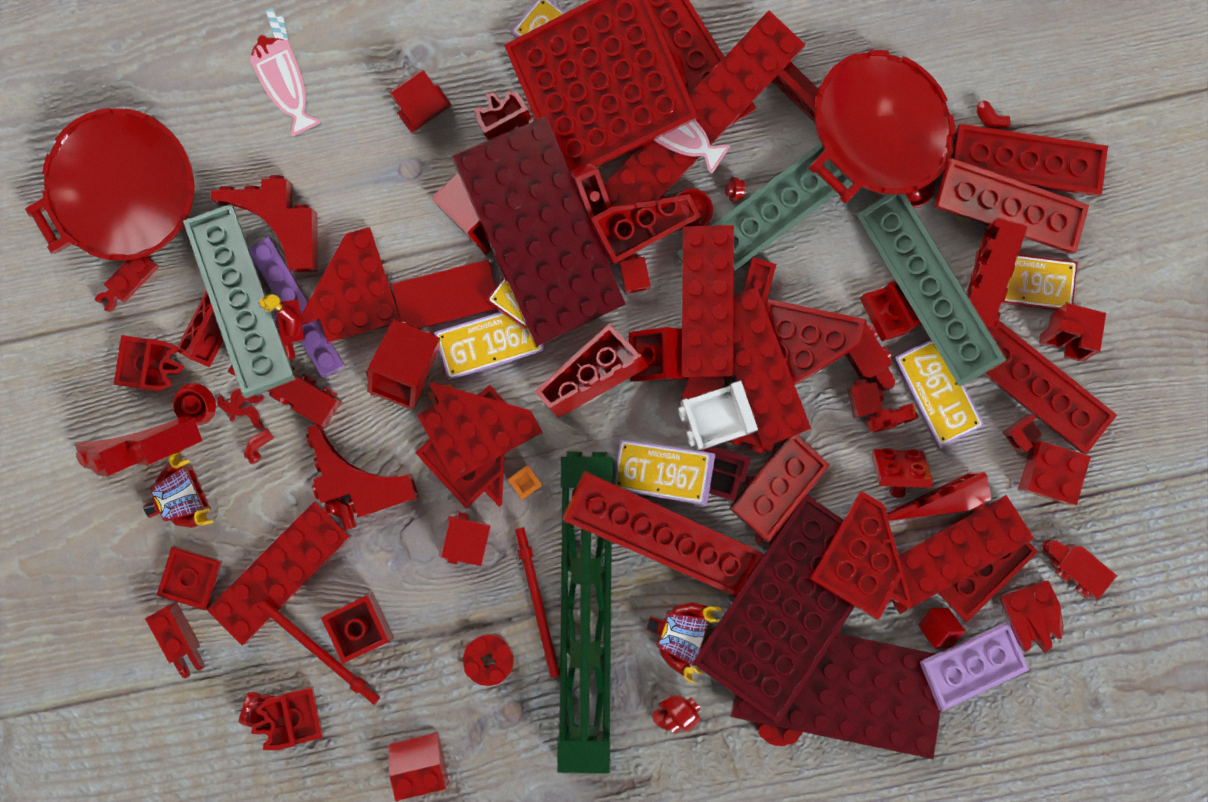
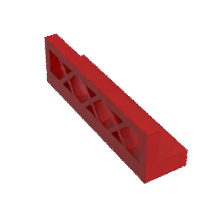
M790 62L772 82L815 123V100L819 89Z
M206 290L177 346L179 347L177 352L190 360L210 368L224 339Z

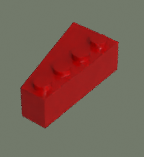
M999 217L985 228L966 291L967 296L988 330L992 329L993 326L996 327L1001 316L999 308L1001 302L1003 303L1007 296V285L1013 275L1015 262L1028 228L1027 225Z
M609 323L534 392L559 419L648 368V365L642 356Z
M231 365L227 372L236 377L233 366ZM294 373L295 380L266 390L271 398L284 405H290L292 410L322 427H327L342 401L336 398L338 393L326 386L323 390L315 385L316 380L305 373L302 376Z

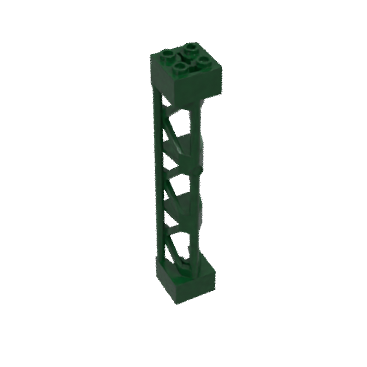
M567 452L566 457H561L562 518L569 505V488H574L572 491L573 497L584 471L613 484V457H608V452H592V457H582V452ZM563 519L561 542L560 713L557 773L610 774L612 542L598 536L596 556L591 558V532L581 528V558H578L576 555L574 525ZM605 541L604 566H601L603 546ZM569 547H570L571 565H568V549H569ZM568 571L572 573V574H571V580H570L569 595H568ZM602 572H604V596L600 575ZM576 584L580 585V641H576L573 616ZM595 584L599 612L595 641H590L591 585ZM604 623V647H600ZM568 628H569L570 646H567ZM567 653L570 655V664H569L568 677H567ZM604 653L602 677V670L599 657ZM575 668L579 669V725H576L574 721L572 697ZM594 668L598 695L594 724L589 725L590 669ZM603 706V731L599 732ZM567 710H568L569 731L566 730V726H567Z

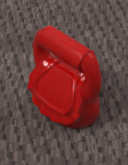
M248 692L238 722L243 726L252 728V725L264 721V716L257 714L256 709L265 700L275 696Z

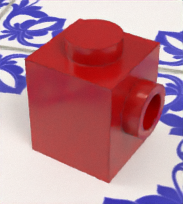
M868 379L853 382L854 387L847 389L853 418L875 414L883 410L881 402L884 401L882 388L877 386V382L869 383Z

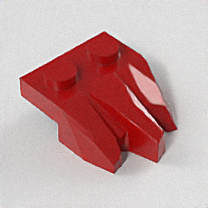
M511 91L506 92L505 99L502 101L495 93L486 94L489 104L488 108L484 109L481 106L474 108L477 122L487 141L534 121L521 96Z
M896 281L888 283L884 288L865 293L860 297L882 342L902 336L922 325Z
M121 335L113 385L161 391L172 386L171 381L166 378V373H180L184 368V365L170 359V355L177 353L179 347L166 341Z
M1049 580L1000 596L999 600L1008 617L1015 638L1025 653L1031 649V643L1035 642L1046 655L1053 647L1050 636L1062 639L1064 624L1061 606Z
M313 686L287 692L265 700L256 709L257 714L264 716L265 720L252 725L251 734H265L268 736V740L263 743V750H282L294 747L300 743L323 738L324 735Z

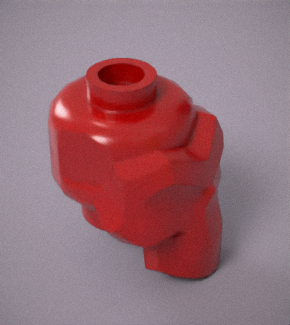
M672 695L666 700L659 703L660 708L652 714V719L657 726L667 731L672 730L675 735L680 730L689 732L701 720L698 714L701 708L694 699L690 697L687 700L684 696Z

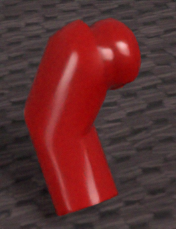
M986 100L978 103L976 113L984 126L1009 128L1010 116L997 115L990 102Z
M265 429L248 441L243 454L250 464H255L261 460V455L258 452L260 447L274 439L268 429Z
M338 499L325 503V513L340 517L344 530L357 527L349 504Z

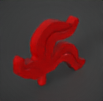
M239 388L232 392L231 402L224 401L223 395L218 397L217 405L225 413L230 414V422L235 420L236 415H247L254 428L263 429L265 427L260 423V414L255 407L240 408L245 401L254 404L261 403L264 400V396L258 397L253 395L245 398Z

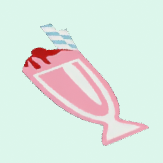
M272 8L266 10L275 38H267L265 35H260L257 38V44L253 47L250 62L263 88L274 104L282 112L294 118L291 129V136L293 137L320 124V121L304 112L306 108V91L303 77L287 38L283 15L276 17Z
M696 120L654 140L664 147L683 155L704 156L710 173L714 172L730 148V145L727 144L711 146L705 131Z

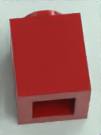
M634 254L620 262L626 295L650 290L651 284L645 257L639 258L638 254Z

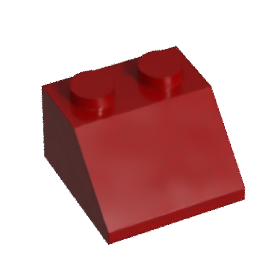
M662 327L629 332V344L642 356L648 365V368L632 376L630 382L688 379L682 378V328Z
M438 732L388 744L389 777L395 802L447 788L449 777Z

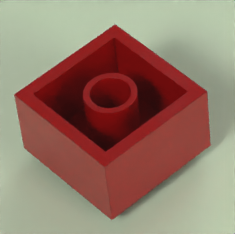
M1043 441L1032 442L1033 447L1029 449L1018 490L1066 505H1077L1091 456Z
M373 592L321 617L342 664L380 647L394 638Z

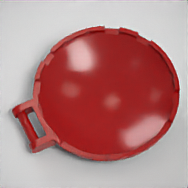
M870 50L866 53H854L845 57L827 73L817 92L815 124L824 151L808 169L813 174L816 172L840 196L839 199L844 204L861 187L877 193L901 195L927 186L942 173L953 152L952 141L955 135L954 116L949 113L946 104L948 99L943 89L929 72L905 56L900 58L889 54V51ZM827 159L852 182L848 189L823 165Z
M127 108L98 109L86 113L69 123L55 138L56 142L50 154L46 155L43 165V198L25 208L28 216L33 217L48 243L47 248L51 254L58 253L73 244L90 255L102 259L116 261L140 259L165 247L183 228V221L188 219L193 205L195 189L193 169L189 156L179 139L157 119L145 113ZM46 210L61 235L60 239L56 238L42 214L43 211Z

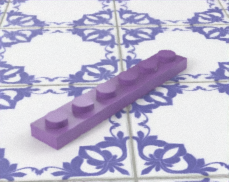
M268 236L249 247L250 254L272 293L279 297L280 302L298 299L300 314H302L308 300L291 271L287 269V264L272 238ZM320 321L302 325L304 340L301 342L322 378L346 366L333 343L327 344Z

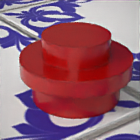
M734 176L731 177L730 181H727L725 186V194L731 202H736L738 199L742 200L745 194L744 180Z

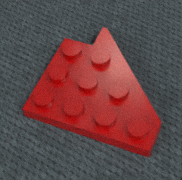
M370 227L345 234L301 314L302 325L320 320L327 344L390 326L393 319L401 322Z
M767 299L765 304L766 312L795 386L861 345L867 322L866 319Z
M434 382L429 383L439 403L417 415L453 482L543 433L531 410Z
M490 384L479 394V396L507 403ZM430 439L415 452L466 509L484 492L498 507L503 505L505 454L453 482Z
M860 491L809 580L872 618L879 620L890 599L907 609H911L913 605L885 506L880 501Z

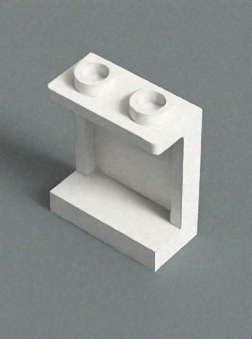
M741 381L688 400L684 399L680 402L681 407L678 408L681 421L687 422L689 432H686L688 442L691 447L695 446L696 451L754 433L758 430Z

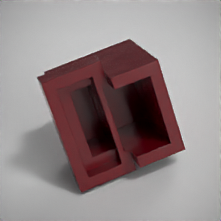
M713 446L700 450L701 452L715 454L709 494L735 501L740 482H745L751 458Z

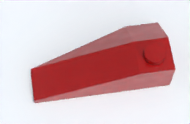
M690 194L613 206L590 218V222L609 265H612L701 216Z
M985 472L966 473L887 512L888 520L893 521L968 510L976 512L985 507V502L991 500L988 477Z

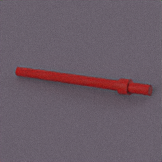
M525 527L515 529L519 545L517 552L519 560L522 559L550 678L560 676L532 560L534 556L533 549L528 544Z
M265 599L261 601L257 606L346 681L353 692L356 694L360 693L373 705L378 702L381 697L366 685L367 682L360 676L356 677L268 601Z

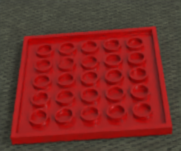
M589 0L504 44L535 120L544 116L547 117L570 172L586 164L598 167L699 118L650 0Z

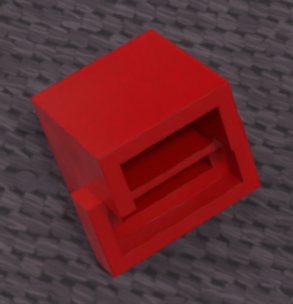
M419 70L388 92L400 108L397 114L411 134L452 106L438 84L434 86L424 70Z
M1066 303L1050 315L1048 329L1040 334L1039 343L1060 349L1065 348V358L1084 362L1101 351L1106 313Z
M456 510L455 517L448 515L447 521L449 523L443 548L439 552V556L444 558L447 563L458 564V562L482 566L491 526L483 521L469 519L468 513Z

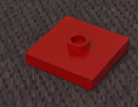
M171 547L156 596L207 610L222 560L179 547Z

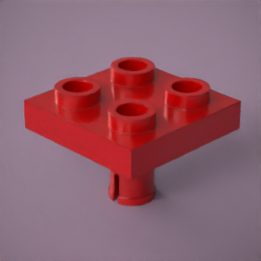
M873 449L872 461L879 485L891 486L889 489L891 496L896 498L904 497L906 487H932L933 478L923 451L916 449Z

